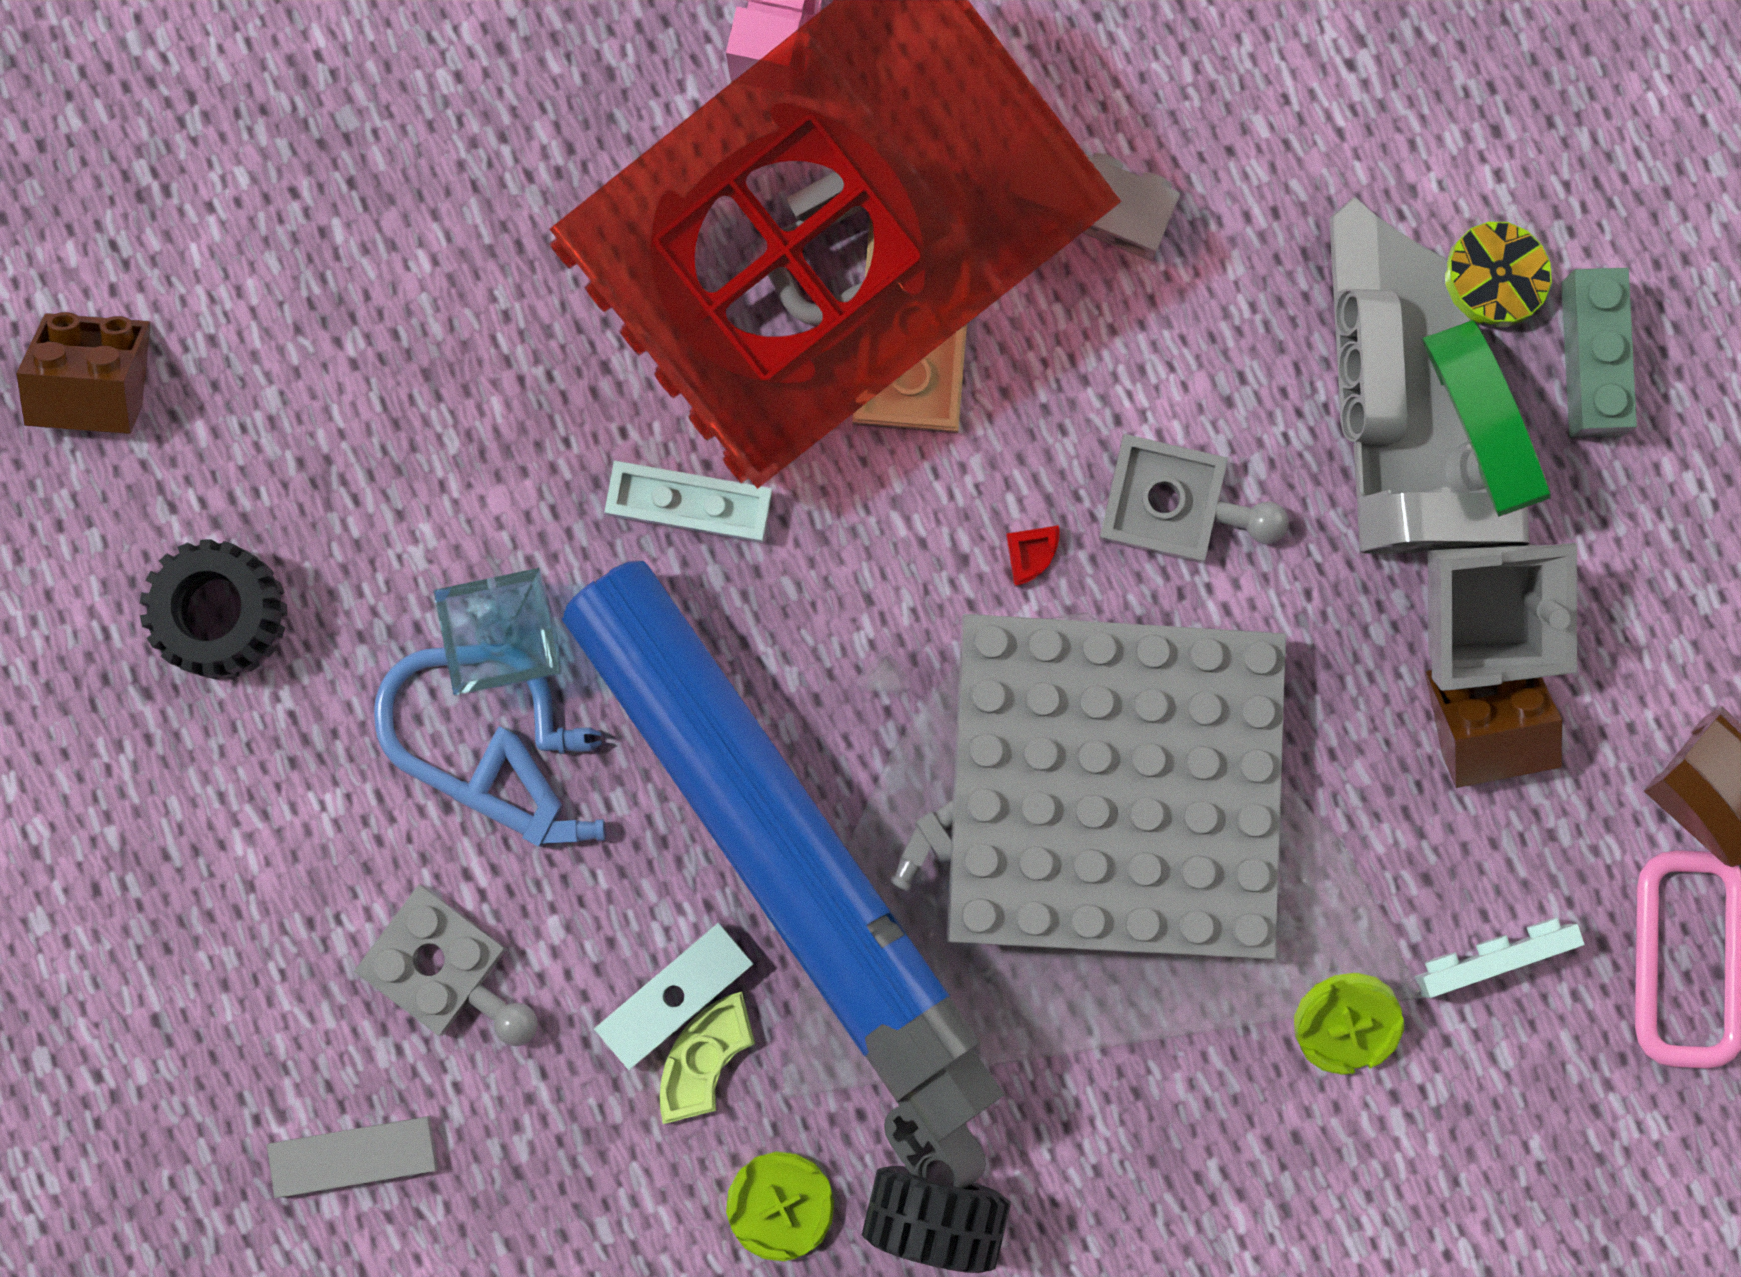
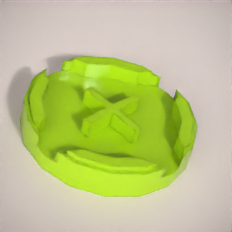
M1355 972L1334 975L1316 984L1299 1003L1294 1015V1033L1303 1054L1309 1062L1322 1071L1346 1075L1355 1073V1068L1368 1065L1369 1069L1383 1063L1396 1050L1404 1033V1019L1401 1006L1388 985L1374 976Z
M773 1151L756 1156L738 1171L728 1190L726 1214L732 1232L746 1250L762 1259L785 1262L807 1254L823 1241L832 1224L834 1197L829 1180L816 1163L798 1153Z

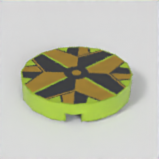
M1488 221L1470 228L1451 247L1447 257L1445 286L1454 305L1462 313L1480 324L1486 322L1488 324H1496L1495 327H1509L1525 321L1545 302L1552 284L1551 263L1542 244L1528 230L1509 222Z

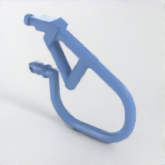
M499 645L430 648L404 657L385 675L375 699V730L383 752L401 771L522 834L523 839L538 847H543L544 844L577 843L591 839L605 841L606 826L604 819H596L595 822L577 820L556 821L562 810V804L518 735L498 726L469 783L461 781L411 755L401 745L396 736L393 724V704L400 686L409 676L424 668L435 666L500 664L516 671L530 688L534 703L535 743L539 750H558L559 754H566V751H592L602 745V741L587 743V736L602 737L601 732L591 727L574 728L573 730H565L564 727L557 729V732H553V709L550 688L543 673L531 659L519 651ZM506 758L538 806L534 816L488 793Z

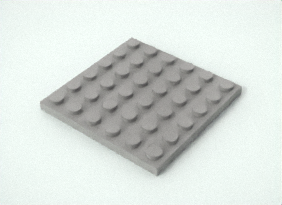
M964 614L961 621L947 942L1275 959L1286 633Z

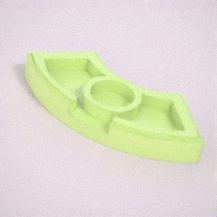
M742 991L724 997L705 1008L690 1021L675 1041L667 1057L661 1079L660 1111L663 1124L716 1111L715 1088L722 1068L737 1052L755 1044Z

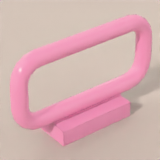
M1674 850L1662 852L1648 860L1639 874L1636 908L1635 1030L1637 1041L1645 1054L1658 1064L1680 1068H1715L1724 1066L1732 1061L1741 1051V869L1739 866L1729 867L1724 865L1710 851ZM1668 873H1712L1719 876L1725 884L1724 1034L1721 1041L1714 1046L1670 1045L1665 1043L1658 1035L1659 885L1662 878Z

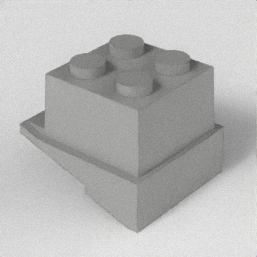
M1576 543L1540 546L1524 544L1428 549V654L1432 659V679L1441 690L1498 685L1504 681L1577 673Z

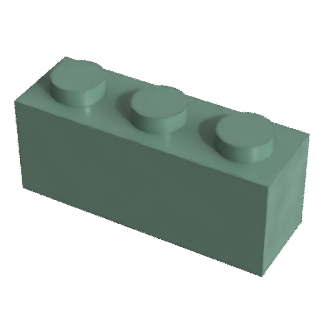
M1629 268L1574 269L1561 282L1569 438L1622 437L1637 427Z

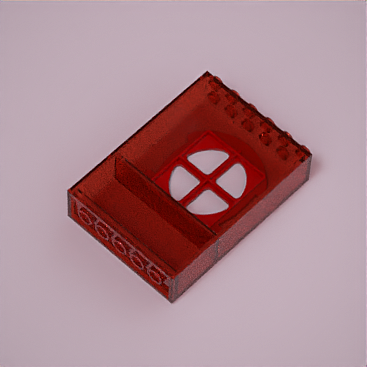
M834 0L553 225L549 230L556 238L549 245L568 269L573 268L577 264L590 281L584 288L597 306L604 313L613 308L622 319L624 324L619 332L634 352L640 356L647 351L658 364L653 374L666 392L673 399L682 394L692 408L689 410L688 418L704 439L709 441L715 436L723 445L725 450L722 452L724 455L722 460L741 484L750 479L758 489L1122 201L969 0ZM787 161L810 162L834 170L843 180L844 186L842 191L792 231H784L776 224L748 188L746 182L748 175L752 171L767 165ZM728 196L737 203L767 243V249L763 255L719 290L708 292L701 286L697 278L695 267L696 243L702 223L712 205L718 198ZM861 206L867 210L873 223V255L866 277L858 291L850 300L841 302L832 295L803 257L802 251L807 243L851 208ZM778 267H784L793 274L819 307L823 316L819 325L804 332L785 336H764L749 333L734 326L728 320L726 310L734 301Z

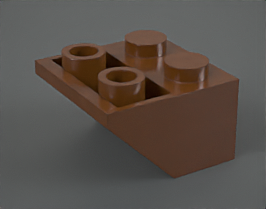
M70 312L45 313L16 372L24 426L131 434L143 404L150 321L130 320L123 316L104 318L77 316Z
M1432 670L1425 671L1442 756L1456 788L1562 768V718L1542 677L1504 681L1498 685L1441 690L1432 679Z

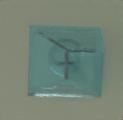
M540 568L433 590L454 696L561 674L557 626Z

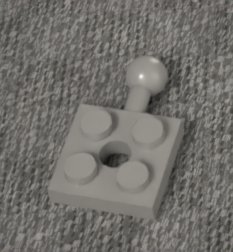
M1123 434L1099 540L1203 564L1206 559L1214 522L1247 528L1250 536L1257 542L1272 544L1281 540L1287 533L1289 518L1282 506L1270 501L1258 503L1252 509L1219 501L1228 461L1227 457ZM1164 484L1176 491L1178 505L1175 510L1169 513H1160L1151 507L1148 495L1154 486Z
M418 884L354 970L356 974L438 1036H443L468 1002L491 1020H494V1028L498 1038L507 1045H524L534 1037L537 1031V1017L529 1006L522 1003L506 1004L481 985L507 948L421 884ZM435 944L443 951L445 962L440 972L427 976L418 968L417 956L423 947Z

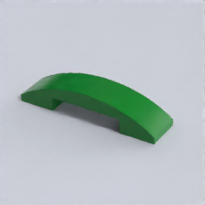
M1474 320L1422 338L1441 386L1445 385L1477 459L1479 474L1498 517L1551 499L1543 471L1515 400L1489 345Z

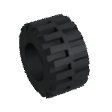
M212 539L200 540V545L197 546L189 542L177 547L179 554L176 556L168 553L159 560L163 565L160 572L150 571L145 581L151 583L152 586L149 593L141 592L139 603L147 607V614L140 615L142 627L149 629L151 635L147 637V640L152 648L161 651L162 655L160 657L181 670L211 679H217V677L221 676L228 679L239 677L240 671L247 670L251 672L261 666L258 660L263 655L270 658L276 650L272 646L275 637L282 638L286 628L280 625L281 616H288L287 604L282 602L280 595L285 593L281 582L274 579V572L266 563L235 544L226 541L217 543ZM216 579L230 581L236 586L241 598V612L236 625L229 633L216 640L205 641L196 637L191 631L187 619L188 604L192 595L200 586Z
M905 1166L883 1167L877 1169L862 1236L877 1249L913 1262L966 1273L992 1271L996 1269L1011 1202L998 1191L977 1183H972L966 1189H961L910 1174Z

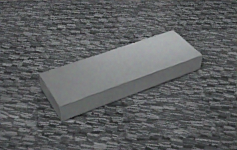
M430 1116L266 1144L274 1198L438 1170Z

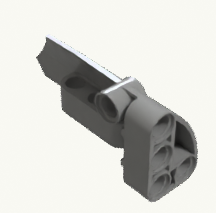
M1356 197L1350 199L1329 218L1340 417L1345 438L1354 442L1360 553H1426L1428 549L1530 544L1527 507L1498 517L1479 474L1477 459L1445 385L1441 386L1423 344L1422 338L1471 321L1454 305L1445 286V272L1447 271L1448 259L1399 232L1375 215Z

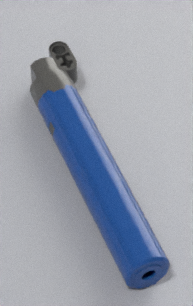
M636 560L626 562L611 569L609 573L596 581H592L566 605L564 616L561 620L860 1052L867 1058L899 1106L892 1109L886 1116L884 1130L890 1145L910 1174L939 1184L966 1189L983 1175L986 1159L981 1146L965 1123L1005 1095L973 1050L981 1044V1041L645 561Z

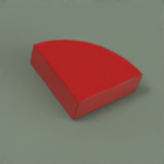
M1059 525L1006 533L1014 587L1022 586L1035 580L1040 573L1049 567L1059 544Z

